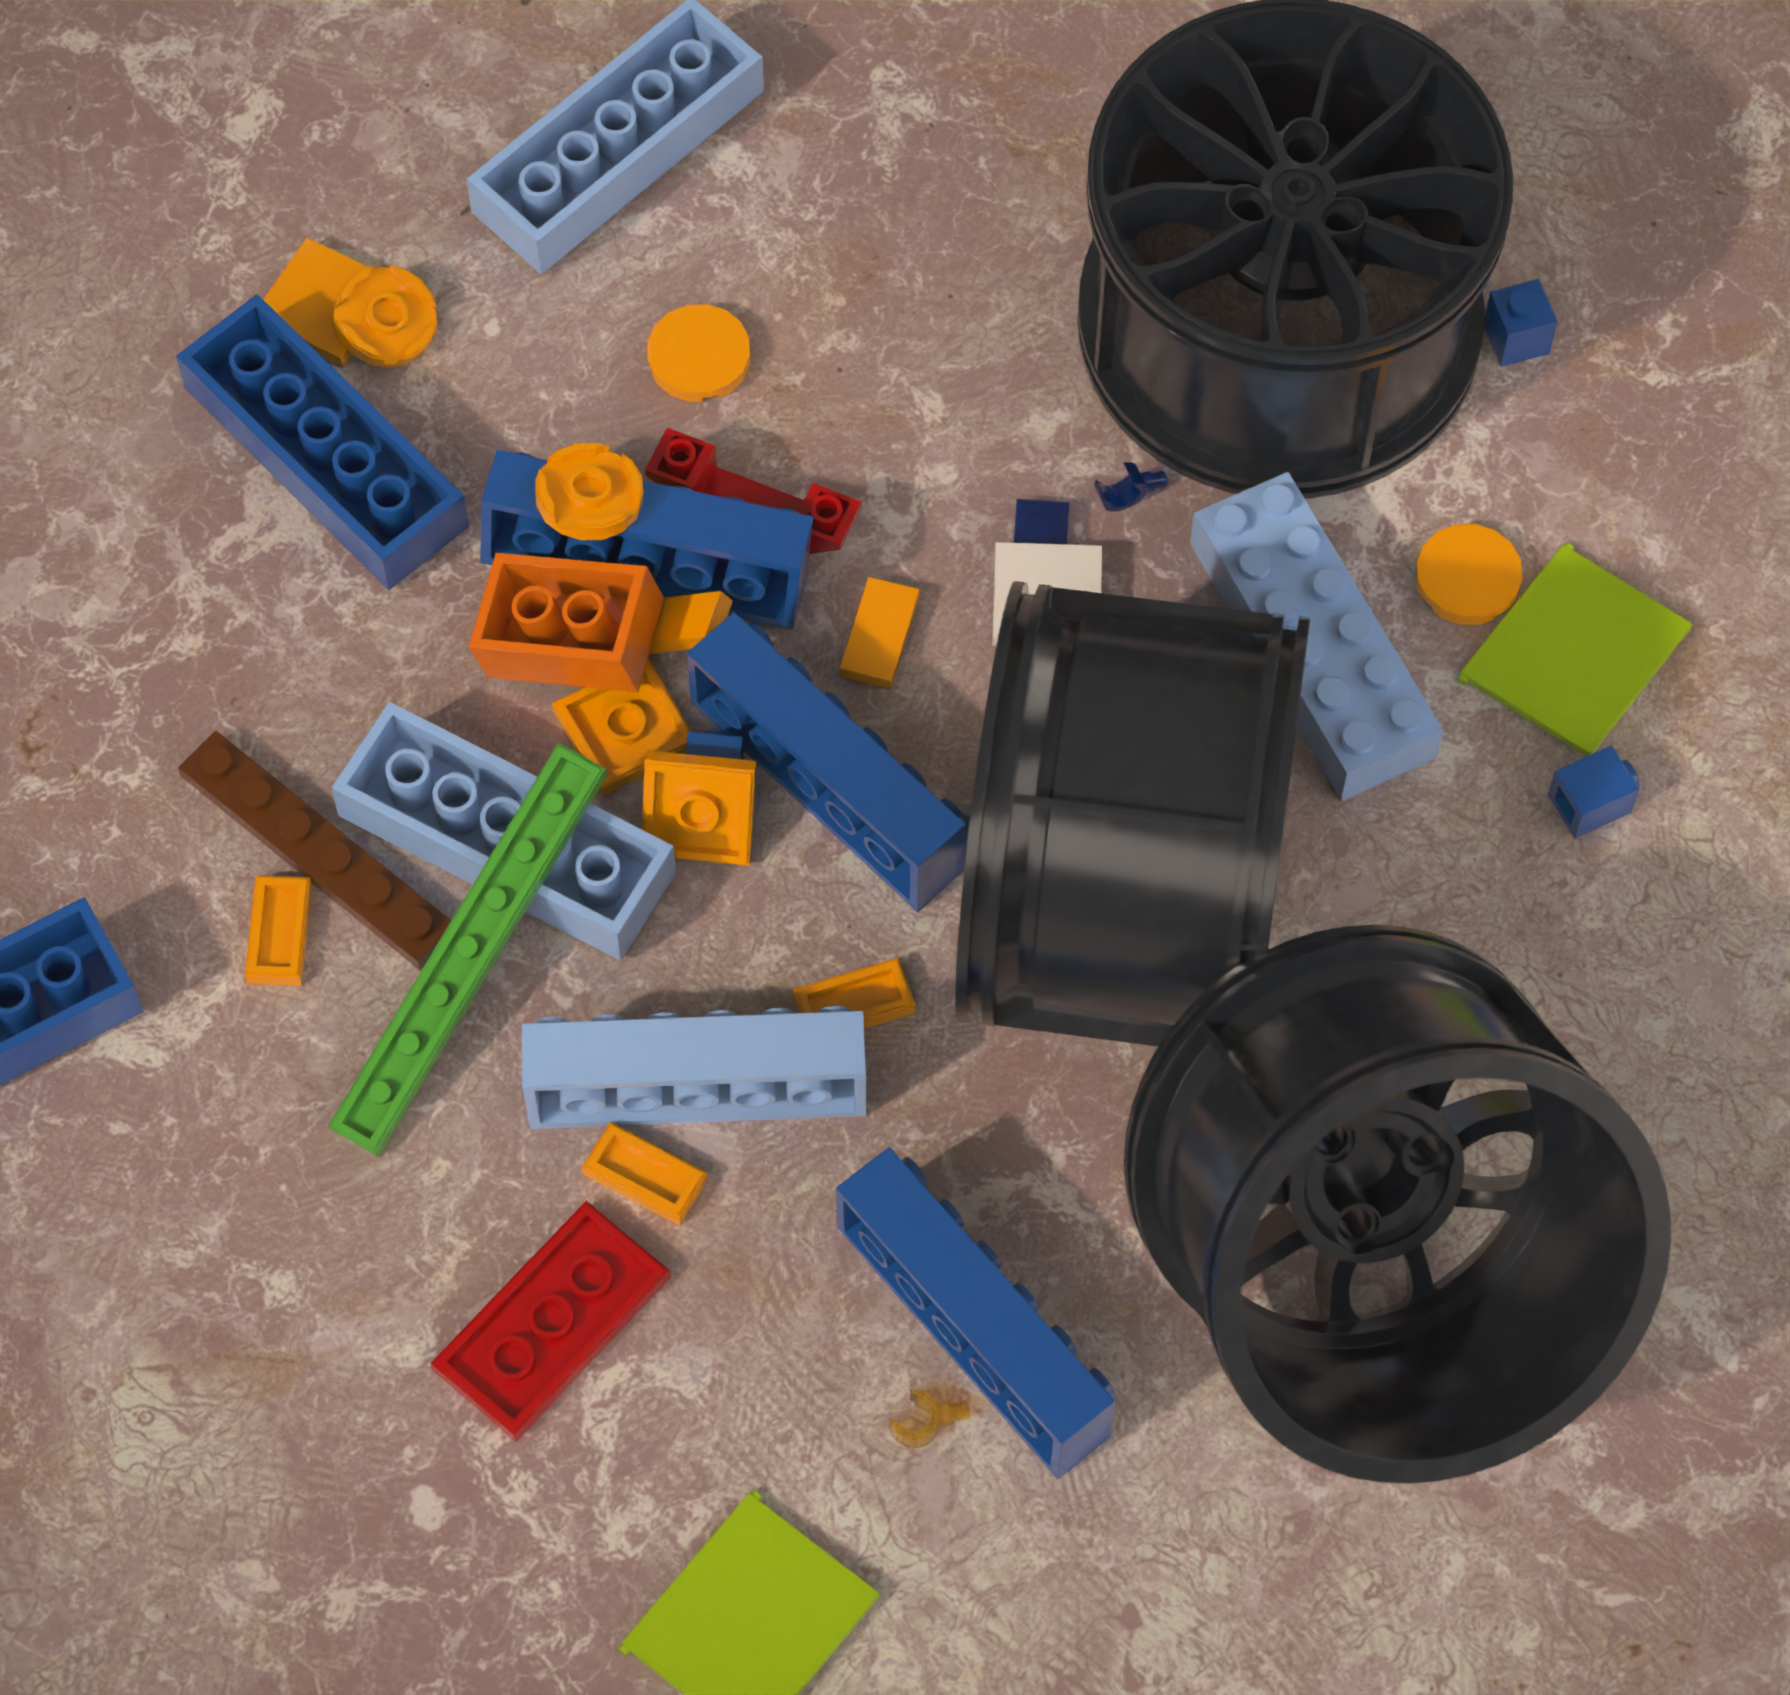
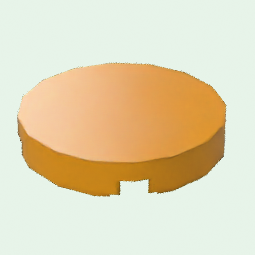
M376 265L363 267L346 280L335 299L333 323L338 339L351 355L368 365L384 368L407 365L424 353L436 333L437 314L434 296L421 278L403 267L389 265L388 268H375Z
M709 304L685 305L668 312L654 325L647 341L648 365L656 384L672 397L687 402H704L703 398H711L716 395L717 399L729 395L744 381L750 367L749 336L741 321L725 309Z
M575 443L558 449L547 458V464L542 467L541 471L539 469L535 478L536 508L545 523L560 534L575 539L604 540L620 534L636 521L643 505V480L637 466L625 454L622 453V457H620L618 454L610 452V446L603 444Z
M1454 524L1437 531L1422 546L1415 567L1416 590L1421 599L1423 600L1424 597L1426 602L1432 606L1431 611L1441 619L1459 625H1483L1495 620V616L1502 614L1505 610L1507 611L1515 603L1523 579L1521 559L1512 543L1496 530L1478 524Z

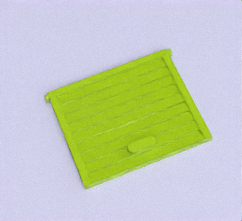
M1566 542L1555 553L1461 670L1457 680L1462 685H1465L1467 682L1587 757L1598 749L1690 632L1692 623L1573 551L1574 546Z
M753 1490L747 1494L621 1642L618 1651L626 1657L631 1653L683 1695H799L880 1598V1593L759 1500L762 1496Z

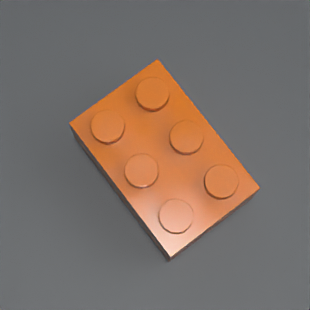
M495 553L468 647L488 678L638 693L664 597L647 566Z

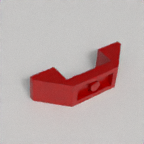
M668 427L645 468V475L657 484L671 487L683 486L695 492L723 498L735 497L751 504L775 509L787 508L799 514L813 516L809 554L841 550L862 507V501L815 483L811 485L803 500L719 468L716 462L715 445Z

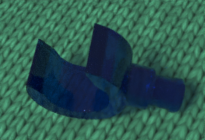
M1124 462L1123 464L1129 474L1125 479L1109 486L1102 485L1100 481L1095 480L1094 487L1104 508L1107 511L1116 512L1135 505L1147 493L1153 492L1156 488H1165L1168 484L1166 473L1164 471L1140 473L1135 463Z

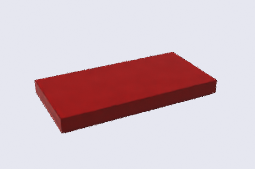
M586 1200L430 1363L431 1368L516 1442L671 1278L670 1270Z

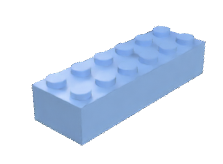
M686 0L470 175L466 180L471 213L542 275L764 92L763 57L697 0Z
M1289 472L1194 512L1190 545L1228 609L1266 614H1285L1284 626L1291 627L1298 626L1299 616L1310 617L1297 727L1340 801L1436 759L1443 733L1441 725Z
M388 702L331 789L339 817L473 885L537 779V776ZM590 804L526 910V913L622 961L676 875L674 846Z
M844 1006L824 1007L818 1013H795L786 1008H772L762 1012L761 1015L738 1016L733 1011L717 1010L707 1013L705 1017L682 1018L676 1013L661 1012L651 1015L648 1019L625 1020L619 1015L606 1014L594 1017L592 1021L568 1022V1020L561 1017H544L536 1020L535 1023L522 1024V1088L530 1129L608 1126L610 1121L618 1126L866 1116L863 1011H851Z

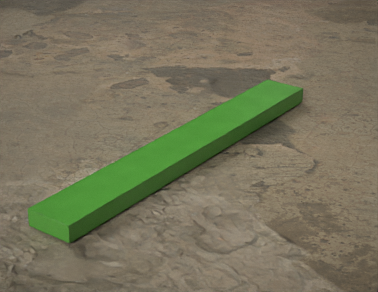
M558 742L328 1125V1128L372 1154L380 1156L607 777L608 771L605 768Z

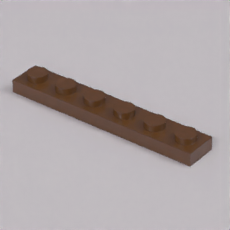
M216 730L178 767L181 777L301 875L310 877L312 884L418 970L424 967L450 924V918Z

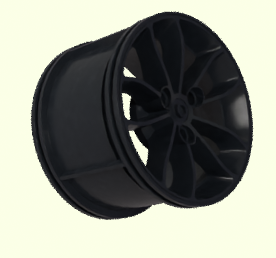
M1259 0L1240 3L1195 18L1167 33L1148 47L1126 69L1112 88L1094 126L1089 148L1086 196L1093 239L1086 254L1080 278L1077 325L1084 366L1093 389L1104 408L1120 429L1158 462L1189 479L1232 494H1238L1289 472L1304 499H1311L1363 487L1407 465L1424 452L1445 431L1456 416L1470 390L1478 365L1485 322L1483 290L1494 272L1501 255L1513 203L1511 154L1504 130L1493 106L1481 87L1465 68L1443 48L1423 34L1380 13L1328 0ZM1400 214L1421 236L1383 220ZM1165 223H1183L1209 230L1211 238L1205 244L1183 256L1148 266L1144 264L1134 241L1137 235L1145 229ZM1366 264H1376L1433 278L1441 283L1435 293L1404 321L1378 335L1370 333L1365 296L1356 278ZM1229 273L1243 286L1264 295L1261 316L1260 341L1251 340L1209 325L1186 312L1173 299L1183 291ZM1328 295L1341 317L1343 329L1341 342L1337 345L1307 347L1288 346L1284 343L1279 323L1282 301L1311 300Z
M1014 581L1012 583L1005 603L994 655L969 824L956 960L955 1010L958 1022L971 1023L975 1013H981L982 1023L987 1026L995 1027L997 1025L1159 1047L1168 1031L1187 1008L1210 986L1247 960L1267 955L1310 617L1299 616L1298 626L1291 627L1284 626L1285 614H1266L1056 588L1039 584L1035 595L1029 594L1026 582Z
M1375 924L1344 926L1317 931L1288 940L1268 949L1266 956L1256 959L1253 957L1210 986L1187 1008L1168 1031L1153 1054L1140 1080L1131 1106L1124 1147L1125 1189L1131 1215L1142 1242L1167 1282L1202 1318L1208 1328L1210 1340L1220 1366L1244 1406L1256 1421L1281 1445L1302 1459L1328 1471L1355 1479L1380 1483L1414 1484L1436 1482L1471 1475L1498 1466L1530 1451L1576 1420L1619 1376L1637 1350L1661 1298L1669 1264L1671 1213L1667 1189L1660 1166L1647 1139L1620 1104L1592 1078L1550 1030L1520 990L1496 966L1481 955L1448 938L1403 926ZM1457 1079H1501L1524 1083L1528 1089L1492 1090L1442 1107L1449 1089ZM1499 1132H1521L1533 1139L1529 1168L1521 1174L1490 1177L1464 1173L1463 1151L1484 1137ZM1268 1204H1279L1261 1219ZM1454 1206L1506 1212L1498 1225L1474 1252L1460 1265L1433 1283L1422 1243L1442 1226ZM1311 1244L1319 1250L1314 1275L1319 1317L1314 1321L1293 1318L1273 1312L1252 1302L1241 1294L1244 1284L1298 1249ZM1403 1255L1406 1265L1407 1293L1402 1301L1367 1314L1356 1316L1351 1307L1349 1288L1357 1263H1376Z

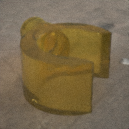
M910 1390V1401L917 1407L927 1411L930 1415L931 1421L929 1425L919 1431H910L900 1423L889 1419V1429L891 1435L899 1444L908 1448L924 1447L937 1437L940 1426L954 1424L956 1420L970 1419L968 1402L964 1400L952 1404L950 1401L938 1403L932 1395L925 1391Z

